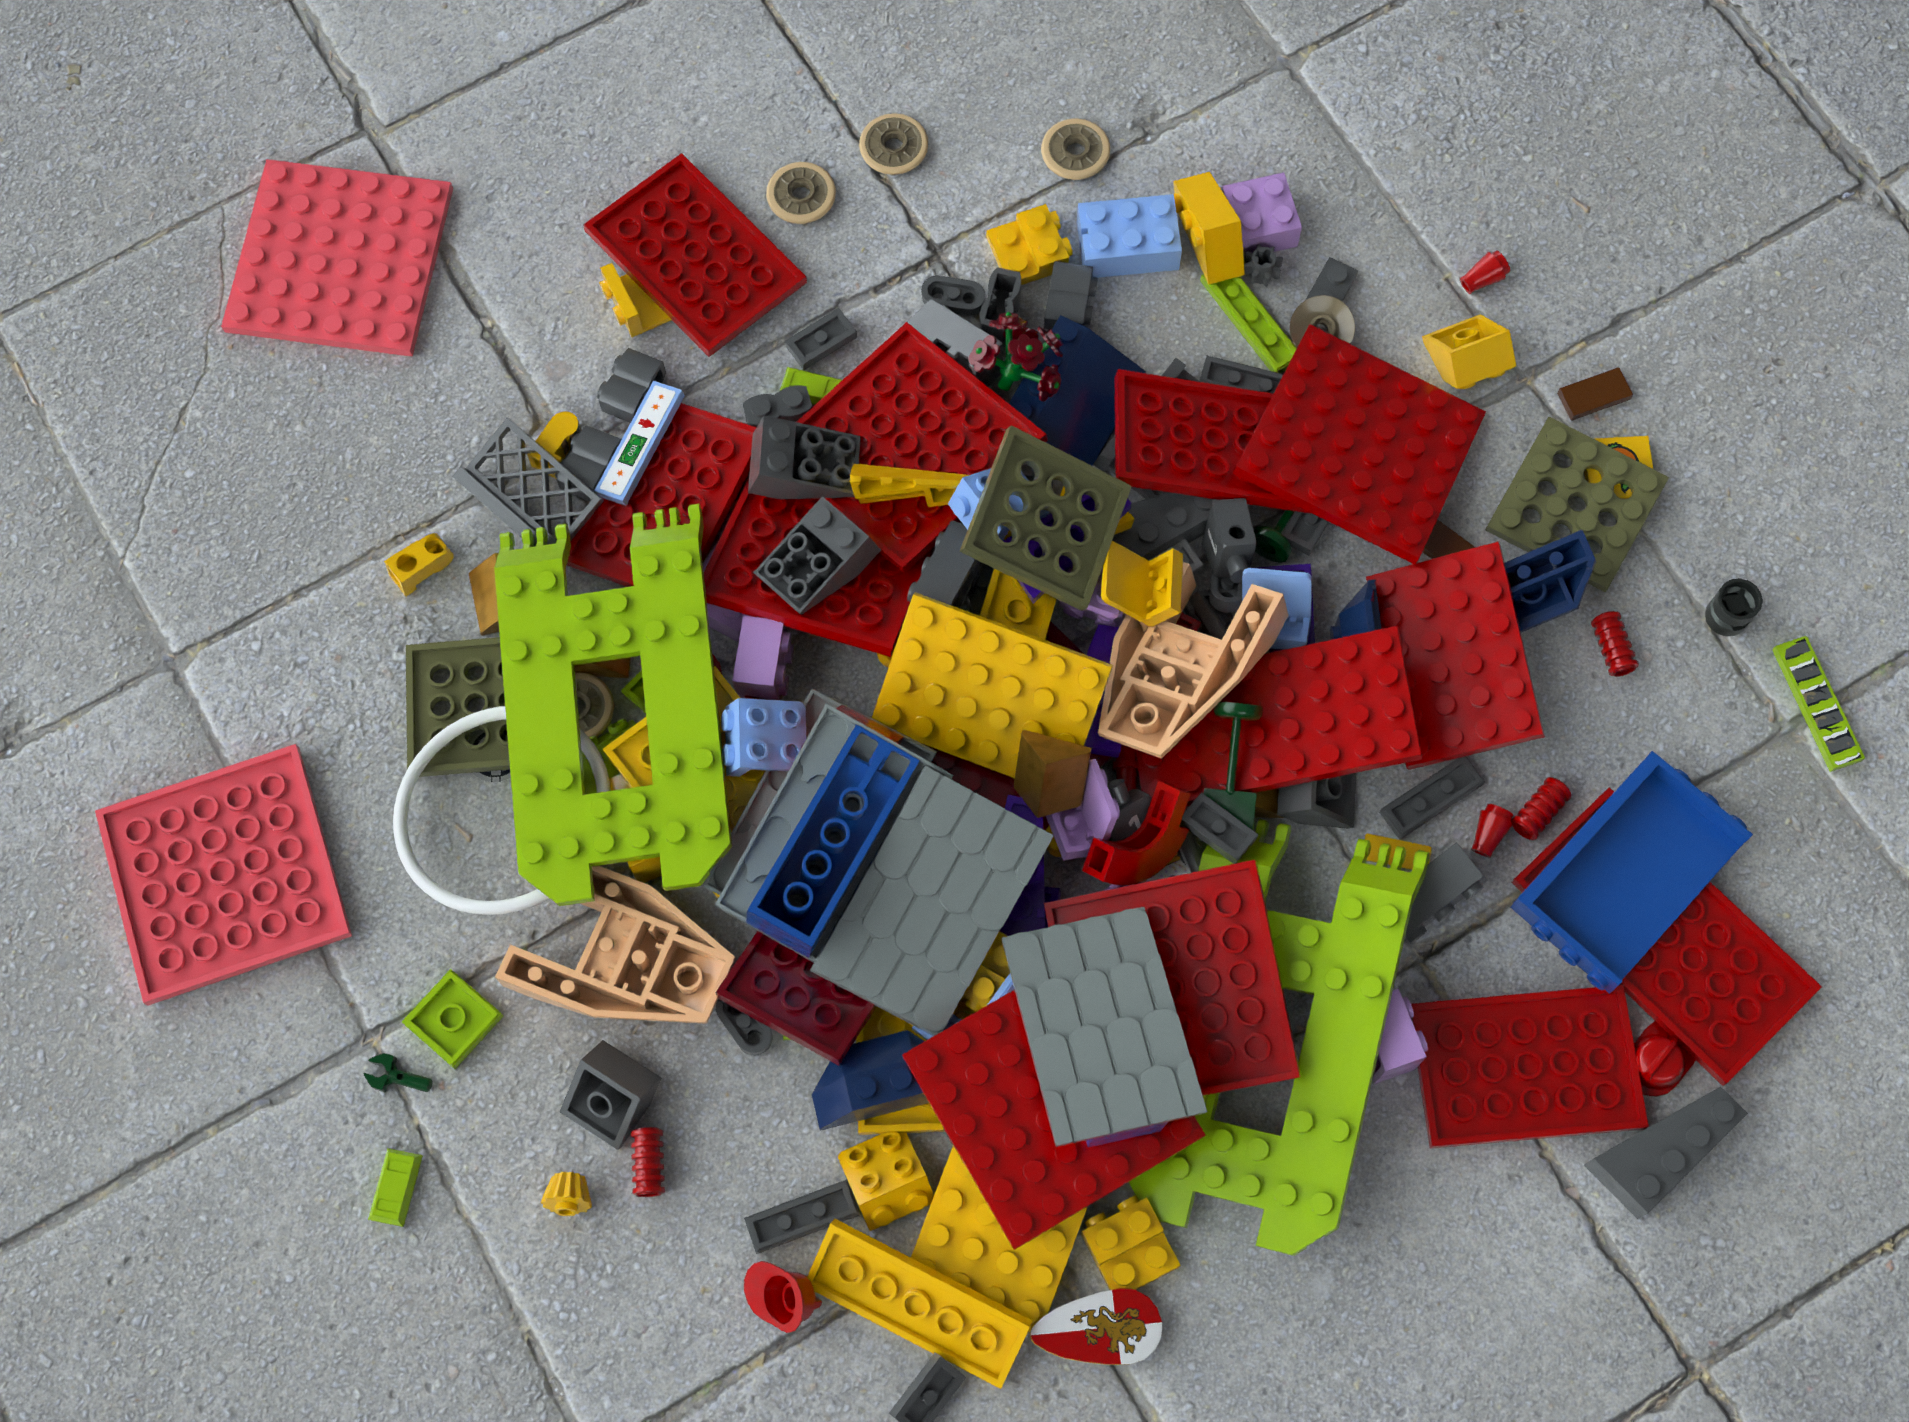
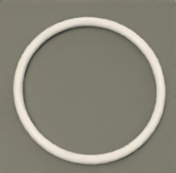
M505 706L488 708L472 713L450 724L435 735L416 755L401 781L394 805L393 833L400 860L409 876L423 892L447 907L471 914L500 915L518 912L540 904L549 898L538 889L515 898L495 901L464 898L445 890L424 872L413 854L407 827L408 808L415 784L435 754L455 737L474 727L493 721L506 720ZM580 729L581 749L594 773L597 793L611 791L609 776L603 758L595 744Z

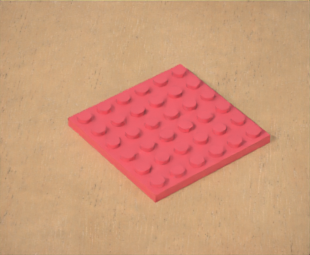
M266 159L223 317L222 329L225 333L413 357L453 192L451 182Z
M297 744L95 810L142 1000L147 1006L352 936L300 748Z

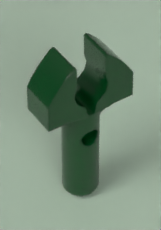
M383 1053L368 1060L372 1064L384 1066L385 1070L389 1072L388 1075L384 1074L380 1077L364 1073L367 1082L375 1090L386 1092L387 1087L394 1083L423 1092H429L432 1088V1079L399 1070L396 1066L397 1058L393 1055Z

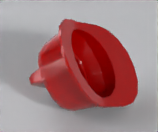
M1656 1021L1651 1023L1634 1043L1636 1063L1639 1069L1643 1095L1658 1097L1668 1094L1679 1084L1695 1062V1059L1678 1044V1040L1672 1038Z
M765 1261L754 1263L747 1270L744 1279V1293L748 1305L759 1318L774 1325L781 1331L786 1333L796 1331L801 1322L807 1320L813 1311L822 1305V1300L815 1296L811 1280L804 1274L786 1271Z

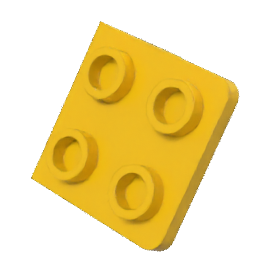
M612 263L600 267L604 279L599 282L601 290L607 300L612 298L615 307L612 308L620 326L626 325L632 338L671 321L668 315L627 274L619 277Z
M1112 541L1103 564L1102 600L1106 604L1150 627L1181 613L1183 553L1173 548L1149 561Z
M886 1132L840 1152L838 1155L839 1162L869 1232L881 1226H886L894 1220L914 1211H919L931 1204L934 1197L933 1191L906 1132Z

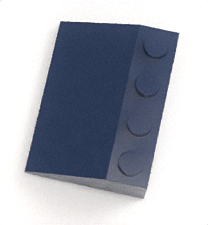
M1060 315L1052 330L1060 335V340L1063 343L1060 350L1064 355L1058 357L1050 347L1043 352L1045 356L1044 361L1040 364L1037 363V367L1033 371H1028L1042 376L1046 366L1058 365V372L1061 375L1059 390L1051 398L1048 397L1043 402L1039 400L1038 382L1023 378L1009 404L1046 433L1048 440L1046 443L1094 466L1115 429V375L1117 370L1121 369L1146 373V371L1091 329Z

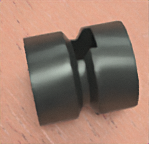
M1731 579L1725 582L1706 606L1705 618L1711 630L1726 637L1736 636L1743 632L1761 610L1763 603L1761 592L1756 585L1745 579Z

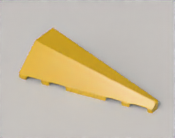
M853 464L850 473V484L855 499H859L860 504L925 496L927 506L934 507L948 505L962 477L969 475Z

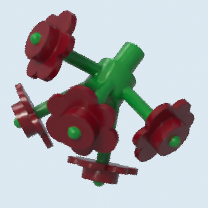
M1007 312L1000 314L997 320L989 321V326L996 327V329H1005L1003 333L1006 338L1005 361L996 357L1000 352V346L996 344V337L988 335L983 341L978 340L969 355V363L974 366V370L977 372H982L984 368L990 370L995 364L1001 367L1002 377L998 387L1004 391H1009L1013 382L1019 381L1021 377L1038 382L1039 400L1045 402L1048 397L1051 398L1060 388L1061 375L1058 372V365L1046 366L1042 376L1028 371H1033L1037 367V363L1040 364L1044 361L1045 356L1043 352L1050 347L1058 357L1064 355L1060 350V347L1063 345L1060 335L1056 334L1052 329L1046 332L1044 328L1042 329L1039 326L1037 330L1045 341L1042 344L1038 339L1039 334L1036 330L1024 327L1028 325V321L1019 318V315Z

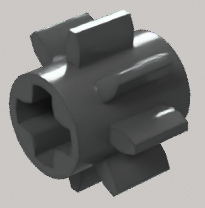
M1258 244L1257 249L1253 253L1248 251L1245 253L1244 261L1246 263L1244 264L1245 274H1249L1252 285L1258 283L1264 284L1267 287L1272 278H1280V267L1282 266L1283 257H1276L1275 247H1261Z

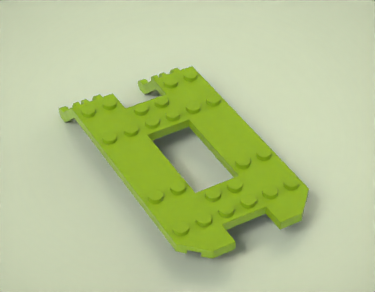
M700 504L689 505L690 524L680 525L679 509L677 507L669 508V527H666L664 510H656L655 521L657 528L649 530L646 529V514L644 512L633 513L634 529L630 553L634 586L568 596L566 565L571 542L567 523L556 525L555 536L557 541L555 544L547 545L548 534L544 527L536 528L537 544L535 547L531 529H525L521 533L524 544L522 549L514 550L515 540L513 533L505 532L499 535L500 550L494 571L518 874L559 906L595 901L593 866L660 857L663 889L670 891L701 886L721 857L724 858L732 848L701 553L704 526ZM640 656L653 785L585 794L574 666Z
M1259 819L1255 831L1258 837L1237 863L1250 860L1257 861L1266 903L1271 878L1288 847L1291 825L1279 823L1276 827L1273 844L1264 843V840L1268 833L1269 823L1267 820ZM1358 839L1354 856L1340 882L1331 923L1267 910L1283 989L1314 995L1298 1062L1301 1077L1294 1079L1282 1134L1278 1136L1213 1120L1220 1093L1204 1095L1203 1099L1207 1112L1196 1115L1195 1118L1206 1136L1129 1182L1139 1201L1147 1197L1160 1222L1187 1228L1195 1194L1200 1193L1263 1209L1255 1246L1295 1256L1307 1249L1312 1243L1339 1229L1411 908L1426 875L1429 852L1420 850L1415 852L1413 869L1411 872L1401 871L1406 857L1405 847H1396L1393 862L1390 868H1387L1391 845L1385 843L1380 845L1377 864L1372 865L1366 863L1371 851V842ZM1207 845L1202 853L1198 871L1231 865L1233 863Z

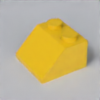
M1481 314L1422 336L1423 343L1443 381L1456 389L1471 388L1480 380L1500 377L1505 374V371L1517 367L1510 330Z

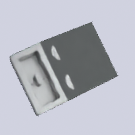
M764 415L752 437L748 493L776 499L821 498L822 496L824 498L855 497L850 484V473L853 464H859L860 436Z
M822 496L753 573L802 615L857 577L881 549L865 532Z

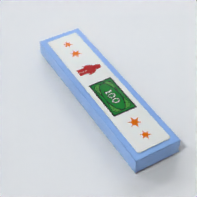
M656 381L652 382L594 490L599 497L624 506L627 505L685 396L681 389Z

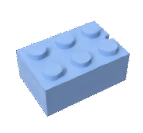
M1174 194L1078 203L1077 230L1081 248L1082 265L1093 267L1092 277L1099 278L1179 270L1182 247Z

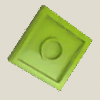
M450 969L404 1018L402 1023L452 1068L456 1069L504 1015Z

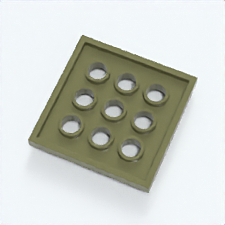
M1548 417L1485 530L1526 552H1530L1560 539L1553 533V526L1557 524L1567 526L1570 534L1583 529L1586 539L1596 541L1601 548L1600 553L1594 555L1596 564L1588 584L1606 592L1669 477ZM1557 454H1564L1570 458L1571 466L1560 468L1554 463L1553 457ZM1590 468L1595 469L1601 474V481L1594 484L1589 483L1585 480L1583 472ZM1543 481L1551 482L1555 486L1556 493L1550 496L1544 495L1539 491L1538 484ZM1617 484L1627 485L1631 489V497L1627 499L1617 497L1614 493V486ZM1580 497L1584 500L1586 508L1582 511H1575L1570 508L1568 499ZM1526 509H1534L1540 514V521L1529 523L1523 518L1522 512ZM1602 512H1609L1615 517L1616 524L1611 527L1604 526L1600 523L1598 515Z
M1011 425L1005 431L959 552L1083 611L1088 608L1132 486ZM1023 464L1029 465L1034 470V481H1028L1022 476L1021 466ZM1052 480H1059L1064 485V496H1058L1052 491ZM1010 495H1016L1021 498L1023 502L1022 512L1011 508L1009 504ZM1082 495H1089L1094 500V511H1088L1083 507L1081 502ZM1041 510H1047L1052 514L1054 519L1052 527L1045 526L1041 522ZM1071 525H1077L1082 529L1084 533L1082 542L1072 538L1070 534ZM998 526H1006L1011 531L1012 539L1010 543L1003 542L997 534ZM1033 540L1041 545L1042 556L1040 558L1034 557L1029 552V541ZM1061 555L1067 556L1072 561L1073 568L1071 573L1065 572L1060 568L1059 557Z
M500 637L406 645L407 769L416 755L435 735L457 720L472 714V712L467 710L468 703L472 699L482 698L485 700L482 710L501 706L504 699L503 677L500 675L502 669ZM474 666L483 667L484 674L480 679L475 681L467 679L466 675L470 668ZM440 669L450 671V676L444 683L433 682V675L436 671ZM438 702H450L451 707L446 714L439 716L433 713V708ZM506 720L482 724L455 737L446 747H443L435 754L419 777L509 770L508 742L502 740V734L507 729ZM482 730L486 733L482 743L478 745L468 743V737L473 731Z

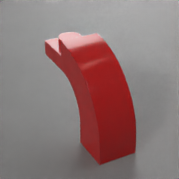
M1158 780L1148 812L1138 830L1128 838L1120 841H1108L1093 837L1082 871L1102 882L1115 885L1137 884L1157 874L1177 854L1187 836L1189 829L1181 826L1180 823L1191 793L1170 783Z

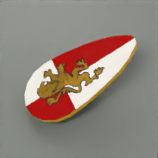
M1119 1288L1098 1292L1057 1307L1042 1317L1031 1328L1030 1339L1044 1351L1061 1358L1103 1365H1130L1145 1360L1155 1351L1161 1339L1162 1320L1158 1308L1148 1296L1135 1289Z

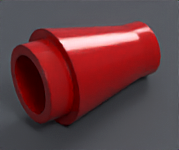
M1498 250L1493 253L1487 252L1460 278V283L1465 291L1471 294L1476 290L1505 280L1506 274L1511 271L1510 266Z
M1487 804L1485 810L1480 811L1475 840L1471 850L1481 856L1491 858L1493 851L1513 826L1511 822L1513 814L1500 806Z

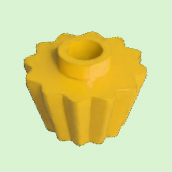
M573 1172L555 1173L551 1177L541 1199L543 1208L550 1209L551 1212H555L560 1216H574L591 1209L592 1202L585 1176Z

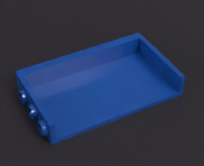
M1651 751L1523 891L1510 908L1532 926V932L1539 939L1545 942L1549 941L1558 948L1559 955L1563 960L1572 966L1577 965L1588 974L1587 979L1593 986L1599 990L1605 989L1610 994L1753 834L1747 830L1746 824L1740 818L1729 815L1724 811L1711 794L1702 792L1694 786L1685 772L1680 769H1674L1654 751Z

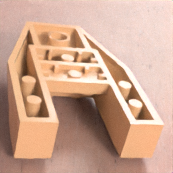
M1183 562L1181 613L1196 587L1191 566L1186 562ZM1251 584L1222 640L1176 625L1181 613L1153 627L1126 614L1113 640L1110 664L1113 667L1105 687L1098 729L1099 736L1162 759L1247 675L1274 644L1289 616L1284 595Z
M593 866L595 901L579 904L600 911L601 914L576 969L573 970L510 945L495 976L503 987L533 999L594 1018L707 1024L718 1000V995L715 992L730 972L736 958L652 886L602 866Z

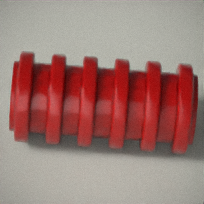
M1608 611L1596 616L1591 621V626L1596 628L1594 631L1595 637L1600 638L1598 645L1603 647L1601 650L1602 656L1607 657L1605 665L1610 667L1608 669L1609 675L1615 677L1624 676L1635 671L1639 663L1633 659L1635 652L1630 650L1632 647L1631 641L1626 640L1628 633L1623 631L1625 628L1624 622L1619 621L1621 619L1620 612Z
M1546 778L1544 785L1537 788L1538 793L1532 794L1531 800L1527 801L1524 804V808L1518 811V816L1512 818L1511 822L1513 823L1514 830L1522 837L1536 840L1539 837V833L1545 830V825L1550 824L1552 817L1558 814V809H1562L1565 806V801L1567 802L1571 799L1572 794L1569 788L1556 778Z
M657 1127L637 1128L631 1131V1137L635 1138V1142L631 1143V1148L635 1149V1153L631 1155V1159L635 1161L632 1171L636 1174V1176L632 1177V1183L636 1184V1188L632 1189V1194L637 1197H653L665 1193V1187L661 1186V1182L665 1181V1176L661 1175V1171L664 1170V1164L661 1163L664 1153L660 1152V1148L664 1146V1142L660 1141V1137L663 1136V1130Z

